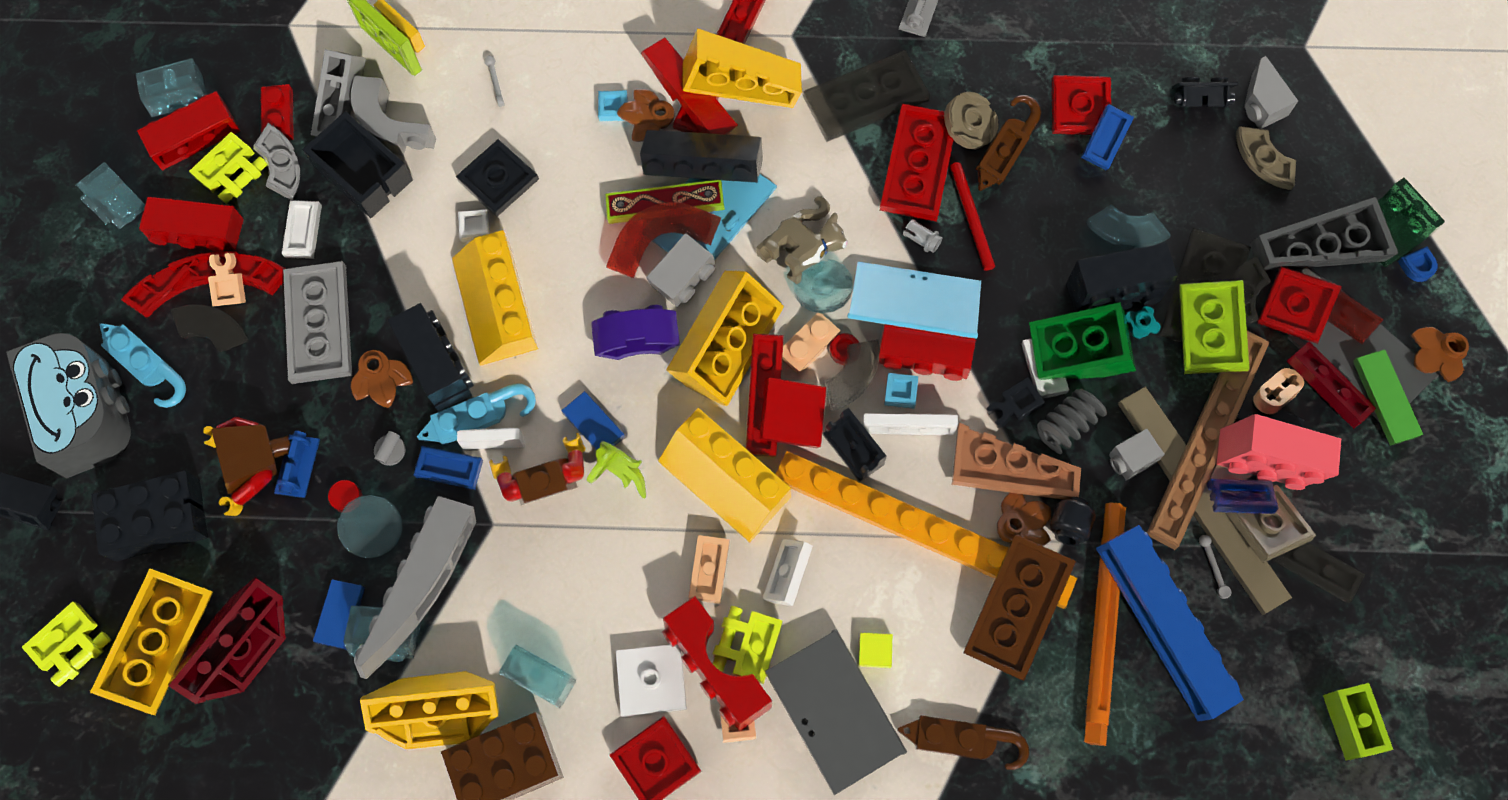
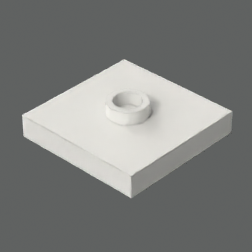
M661 645L616 651L621 717L687 710L683 664L681 660L682 653L677 645L671 647V645Z

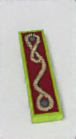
M721 180L605 194L609 224L725 210Z

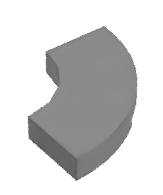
M268 123L254 144L253 150L260 154L268 165L269 176L266 187L293 201L299 186L300 165L290 141L282 132Z

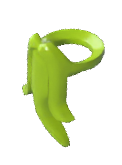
M601 441L600 448L596 450L597 463L586 480L591 484L594 483L607 469L622 480L624 488L633 480L639 494L645 499V480L638 469L642 461L635 460L612 444Z

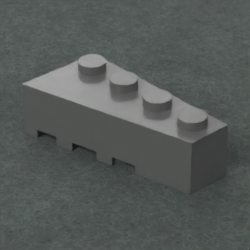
M1376 197L1259 235L1250 243L1260 271L1280 270L1281 266L1288 269L1384 262L1398 254Z

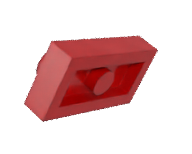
M290 84L261 87V133L269 123L282 132L288 140H294L293 89Z

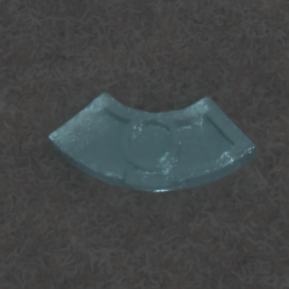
M1112 204L1090 217L1086 222L1089 228L1103 239L1114 244L1131 245L1134 248L1156 245L1168 240L1171 236L1153 212L1144 216H1130L1120 212Z

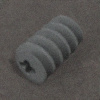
M1076 389L1072 392L1071 397L1063 400V405L1059 404L1054 408V412H1050L1046 415L1045 420H1041L1037 424V432L1041 440L1052 451L1062 454L1060 444L1065 448H1070L1072 443L1068 437L1070 436L1076 441L1079 440L1081 435L1077 429L1085 433L1088 432L1090 429L1086 421L1093 425L1097 424L1098 418L1096 414L1104 417L1107 415V410L1092 393L1083 389Z

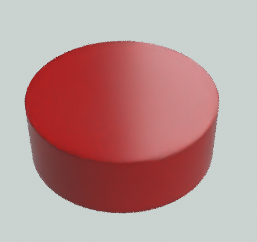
M842 333L832 339L830 356L836 363L849 365L854 363L859 357L860 343L855 336Z
M341 480L330 488L328 500L337 511L348 513L354 511L360 505L362 492L355 483L349 480Z

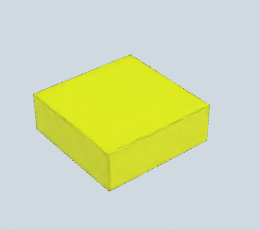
M860 632L859 667L891 668L893 634Z

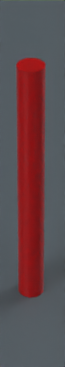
M955 162L950 165V169L985 271L995 268V263L960 162Z

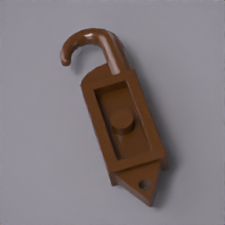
M1019 95L1010 102L1011 106H1015L1020 102L1026 103L1030 107V115L1025 122L1012 118L1008 119L1001 126L975 169L978 171L979 191L994 184L1000 185L1028 142L1041 116V108L1033 97Z
M922 715L919 716V720L897 729L900 734L916 746V750L980 760L987 759L993 754L997 741L1015 744L1019 749V757L1013 763L1005 764L1007 770L1021 768L1029 757V746L1026 739L1020 733L1010 729ZM904 728H908L910 732L908 734L904 733Z

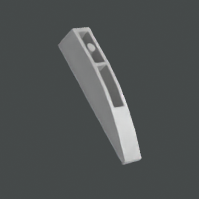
M438 496L434 505L429 506L426 510L422 530L420 533L416 532L413 536L410 546L411 552L407 560L403 559L397 570V580L393 587L387 589L383 598L384 606L379 616L375 615L369 626V636L365 644H361L355 653L354 663L361 678L367 679L399 648L437 600L451 577L476 524L473 506Z

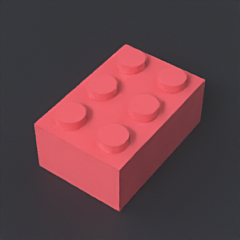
M1254 414L1220 429L1216 465L1229 468L1228 471L1231 473H1250L1257 476V479L1263 482L1277 481L1284 483L1288 489L1303 490L1305 486L1324 483V480L1339 475L1341 438Z

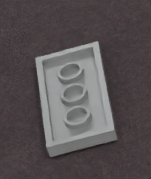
M343 261L283 269L288 381L291 384L352 376L346 265Z

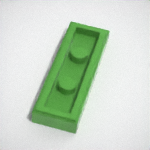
M1386 350L1374 352L1353 360L1371 403L1376 407L1374 411L1389 445H1395L1423 435Z

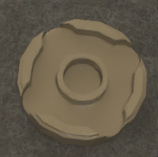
M967 91L955 96L947 104L944 112L945 126L949 135L957 144L974 150L982 148L991 142L999 128L998 116L995 110L992 112V109L989 107L991 103L978 93Z

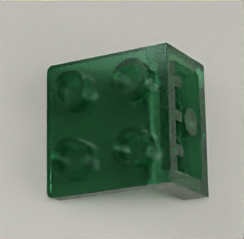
M1404 177L1396 182L1382 198L1377 200L1398 251V254L1380 263L1384 267H1388L1428 239L1445 223L1444 219Z

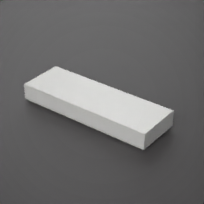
M864 414L862 425L869 434L953 435L958 426V415Z

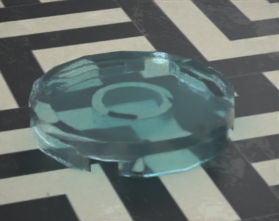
M836 260L820 261L802 272V280L799 284H793L795 298L801 306L812 312H834L842 308L851 298L853 290L851 273L843 264Z
M374 495L361 496L349 502L343 509L337 523L338 537L344 548L354 555L364 558L380 557L391 551L398 543L403 529L401 515L397 508L387 499Z

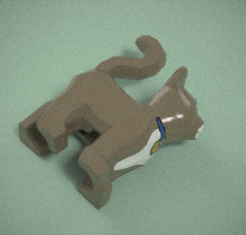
M817 196L814 199V202L819 206L818 209H802L791 218L782 221L778 229L756 247L757 256L766 263L776 260L780 257V251L785 250L788 255L784 263L790 268L787 278L796 285L801 282L804 270L819 263L828 252L845 249L848 243L843 229L837 224V213L831 215L818 234L809 230L802 223L803 221H818L830 212V204L822 196Z

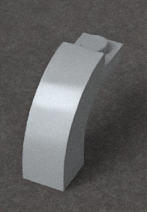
M354 76L351 88V104L357 120L366 130L396 155L404 156L406 146L417 150L424 148L434 149L436 137L429 124L400 122L386 116V107L390 93L382 78Z

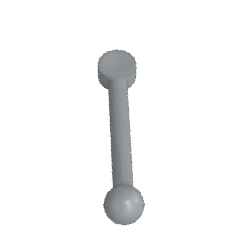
M487 56L485 64L490 70L498 106L502 107L505 105L494 67L496 60L493 56Z
M1201 535L1199 544L1205 548L1219 586L1217 595L1221 599H1226L1231 596L1232 592L1224 584L1210 546L1212 542L1211 537Z

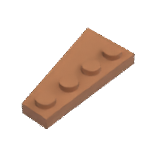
M959 423L957 426L952 485L1067 500L1070 497H1079L1081 468L1045 454L1038 455L1025 450L1026 447L1015 443L1011 445L996 439V436L986 432L983 434L976 432L962 423Z

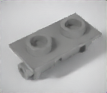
M909 0L899 30L926 37L938 0Z

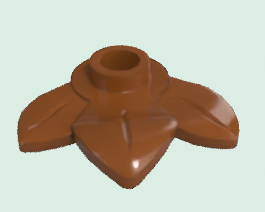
M647 89L634 90V101L624 103L617 111V115L621 119L634 124L632 141L636 142L644 141L647 130L666 128L674 120L672 105L666 101L659 100L654 92ZM664 111L665 114L659 116L655 112Z
M1434 327L1420 328L1412 333L1413 339L1421 347L1414 357L1416 369L1424 373L1440 371V374L1447 382H1452L1462 375L1464 370L1462 359L1466 357L1469 350V343L1463 335L1459 333L1443 334Z
M369 350L359 359V371L352 378L351 391L356 400L364 399L370 395L377 404L390 408L395 399L396 386L413 384V378L407 366L401 361L389 360L379 350ZM373 359L379 361V367L376 370H370L368 367L369 362Z
M1009 493L1001 503L1003 515L997 522L999 537L1003 541L1011 543L1016 534L1041 546L1048 544L1051 538L1043 527L1051 518V508L1041 501H1030L1027 503L1023 494ZM1010 523L1013 524L1017 528V530L1013 529L1010 526Z

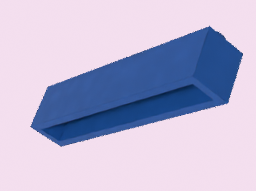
M1140 525L1133 527L1100 545L1096 550L1197 721L1214 719L1244 700L1239 692V685L1228 674L1222 664V657L1219 651L1210 644L1204 634V627L1201 621L1189 609L1185 594L1176 587L1170 577L1167 564L1158 557L1152 547L1153 542L1150 536L1142 530Z

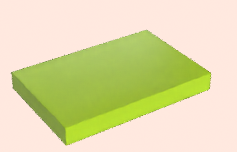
M347 0L361 29L412 76H416L422 71L407 37L366 0Z
M1243 280L1180 284L1184 374L1249 371Z

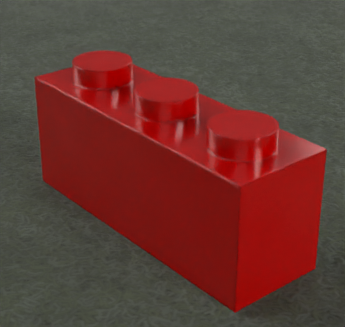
M217 91L209 95L202 96L199 100L183 108L176 109L173 113L157 121L148 123L145 127L137 130L150 157L161 170H164L222 141L230 132L236 134L240 130L227 105Z
M147 197L139 230L151 243L164 246L167 243H173L189 249L200 246L212 251L236 250L244 219L234 206Z
M885 324L878 363L892 370L907 368L914 370L915 373L920 375H931L934 373L944 375V378L948 380L960 381L967 379L969 376L976 339Z

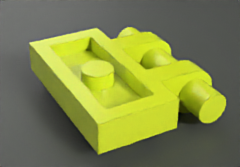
M230 132L189 172L212 193L222 185L225 189L218 195V198L227 204L233 197L238 198L243 193L242 189L252 179L257 180L262 175L261 171L267 164L260 156L253 163H250L248 159L255 153L246 143ZM241 167L244 171L234 181H231L229 177Z
M73 601L25 643L22 648L41 670L48 671L56 665L59 671L50 679L56 686L60 687L68 679L73 680L79 675V669L91 658L96 659L103 653L102 648L111 641V638L106 633L101 632L92 640L88 634L98 625L79 603ZM79 644L82 650L69 660L65 655Z
M731 606L728 616L724 617L721 627L724 629L719 645H715L712 653L715 656L713 665L723 672L727 660L734 661L736 664L733 675L746 676L753 674L759 683L764 684L766 679L765 671L769 669L783 620L752 611L749 622H742L740 617L743 609ZM736 632L745 634L740 651L731 649Z

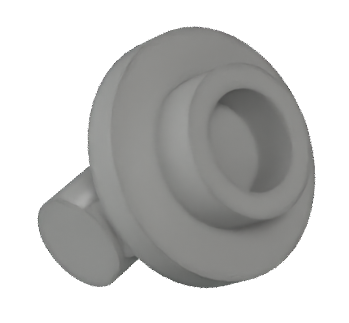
M388 431L386 436L381 437L374 446V459L388 466L399 463L406 451L405 444L400 439V436L392 431Z

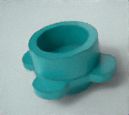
M1144 306L1140 311H1129L1126 314L1128 327L1133 337L1141 339L1150 333L1157 334L1160 331L1161 325L1156 322L1153 316V308ZM1144 320L1146 324L1142 325L1140 321Z

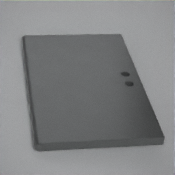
M1342 289L1338 294L1318 344L1311 342L1369 401L1370 399L1353 363V360L1358 357L1385 349L1409 404L1433 380L1439 377L1436 372L1424 373L1416 369L1414 366L1415 354ZM1292 335L1287 338L1298 349H1301L1309 342ZM1373 411L1371 415L1378 420L1375 411Z
M837 629L832 630L827 636L765 671L766 676L833 795H836L898 756L907 753Z

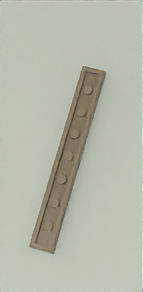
M1144 387L1121 400L1118 405L1137 433L1145 429L1149 430L1165 454L1158 461V464L1168 479L1171 480L1186 444L1151 393ZM1205 487L1193 515L1205 533L1211 537L1212 543L1259 612L1264 615L1291 599V595L1268 562L1262 563L1224 512L1228 504L1219 491Z

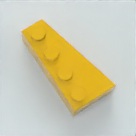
M697 28L683 60V91L793 108L802 93L801 63Z

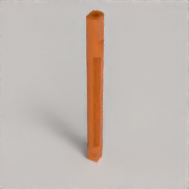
M1121 503L1105 504L1101 545L1124 533L1126 507ZM1101 556L1084 742L1090 745L1106 746L1120 589Z

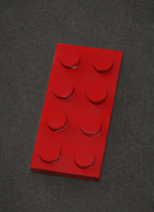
M902 104L879 211L937 222L953 145V138L949 135L945 126L944 111Z

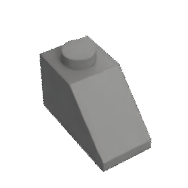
M1266 56L1260 59L1252 73L1244 105L1248 118L1255 122L1259 129L1289 116L1298 102L1295 95Z

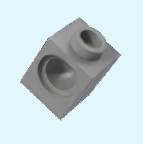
M1148 429L1115 446L1109 454L1113 469L1117 474H1122L1125 480L1156 464L1165 455Z

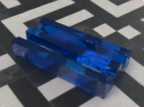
M1210 479L1207 483L1208 490L1212 491L1210 500L1214 501L1212 506L1213 512L1275 514L1279 509L1272 481ZM1221 490L1240 491V492H1239V493H1224V492H1221ZM1250 491L1266 492V494H1254Z

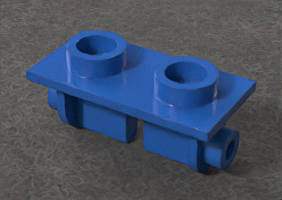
M294 431L293 435L289 434L291 446L289 454L283 457L275 494L300 498L306 497L320 442L319 438L306 437L307 434L301 431Z

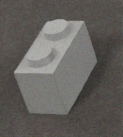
M685 233L646 278L656 291L678 307L682 302L686 303L692 298L695 293L694 288L701 280L706 281L712 275L716 262L709 251Z

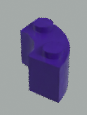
M650 305L645 309L623 312L610 310L604 312L603 317L591 322L594 354L598 357L620 360L640 354L661 355L680 345L676 311L663 309L661 305Z

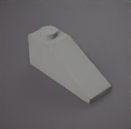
M325 49L311 135L318 136L345 111L348 114L351 113L354 76H363L366 58Z

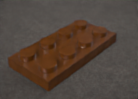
M1015 534L963 653L1024 681L1076 561Z

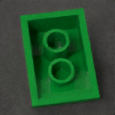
M1121 302L1029 322L1039 380L1100 378L1136 371L1126 315Z

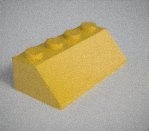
M504 230L474 238L452 260L479 365H485L537 350L538 346L512 250Z
M724 271L666 371L686 387L723 406H728L751 365L753 333L769 334L784 306L748 272Z
M699 408L676 430L658 460L666 470L749 543L791 498L792 488Z
M149 569L90 693L156 716L169 688L168 683L184 656L213 592Z

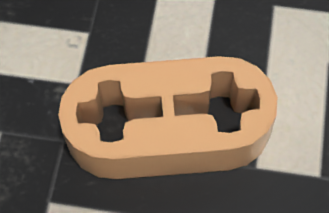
M1281 369L1260 387L1253 397L1254 405L1265 414L1277 413L1295 398L1303 388V377L1294 369ZM1288 382L1289 386L1286 388L1282 386V384ZM1273 394L1276 397L1275 399H1272L1271 401L1267 399L1270 395Z

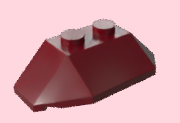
M258 578L252 579L227 601L187 650L168 686L195 704L244 692L286 639L283 596Z

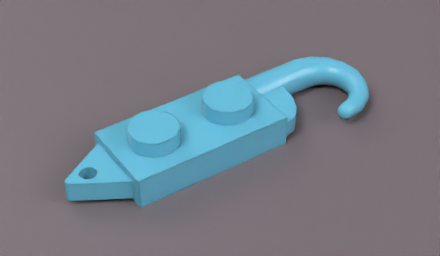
M100 324L103 339L101 346L142 384L151 387L160 384L166 379L174 387L175 392L170 399L161 400L155 398V404L168 408L181 402L186 393V384L177 372L124 324L120 327Z
M519 383L508 385L489 394L486 392L430 415L431 420L417 438L421 441L440 442L444 446L457 440V431L485 429L500 423L506 413L504 400L516 395H523L527 398V406L520 412V416L524 417L534 409L536 403L535 394L531 388Z

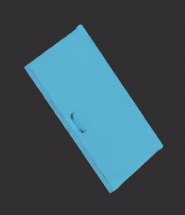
M761 174L759 175L758 183L721 180L725 210L655 218L641 233L666 252H669L686 233L709 251L715 260L775 191L777 185ZM689 178L684 184L712 180Z
M858 261L850 312L847 317L849 319L977 339L981 281Z

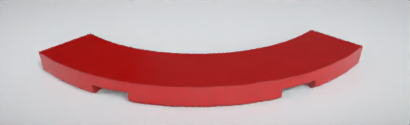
M234 251L201 253L171 262L167 268L154 275L146 276L132 287L121 300L145 318H148L157 308L172 297L188 289L209 284L208 277L216 276V271L209 263L210 255H219L220 263L224 265L226 263L225 254L234 253L236 265L233 268V274L242 273L243 284L260 289L271 296L283 284V269L286 268L260 256L238 254Z

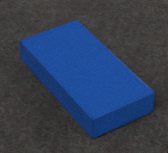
M1110 104L1106 105L1080 158L1104 170H1108L1134 117Z
M585 391L561 410L563 415L595 450L600 448L601 441L615 446L625 438L624 433Z
M422 446L413 475L420 479L475 490L483 460L480 457Z
M331 580L313 642L347 650L365 587Z

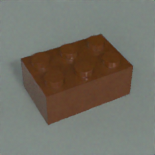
M536 712L441 751L457 800H513L564 778L542 716Z

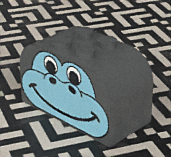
M64 333L52 334L6 352L37 463L67 479L108 463L125 450L131 435L130 423L127 417L130 409L126 399L119 390V386L122 385L120 376L106 359L78 338Z

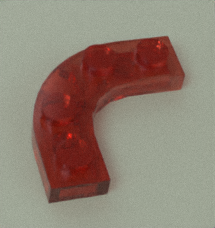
M665 202L648 207L635 214L625 224L615 242L606 268L635 278L644 252L650 242L663 234L676 233L684 235L686 233L691 238L711 246L722 217L679 202Z

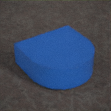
M1428 246L1401 257L1397 261L1407 277L1416 282L1427 281L1436 273L1438 268L1437 261Z

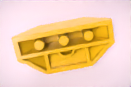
M467 671L400 678L362 696L360 699L365 730L373 734L377 733L384 739L404 749L460 744L479 736L490 722L499 715L494 682Z

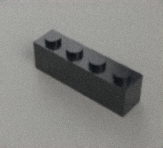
M647 130L640 151L643 175L758 183L763 161L762 137Z

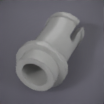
M914 219L907 224L906 229L908 230L903 232V236L923 246L925 252L931 251L934 253L943 239L939 236L938 231L932 232Z

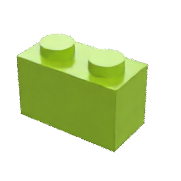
M1369 683L1323 695L1346 761L1393 750Z

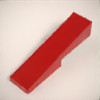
M665 37L641 52L673 101L678 99L700 133L727 135L738 126L714 96L683 91L684 59Z

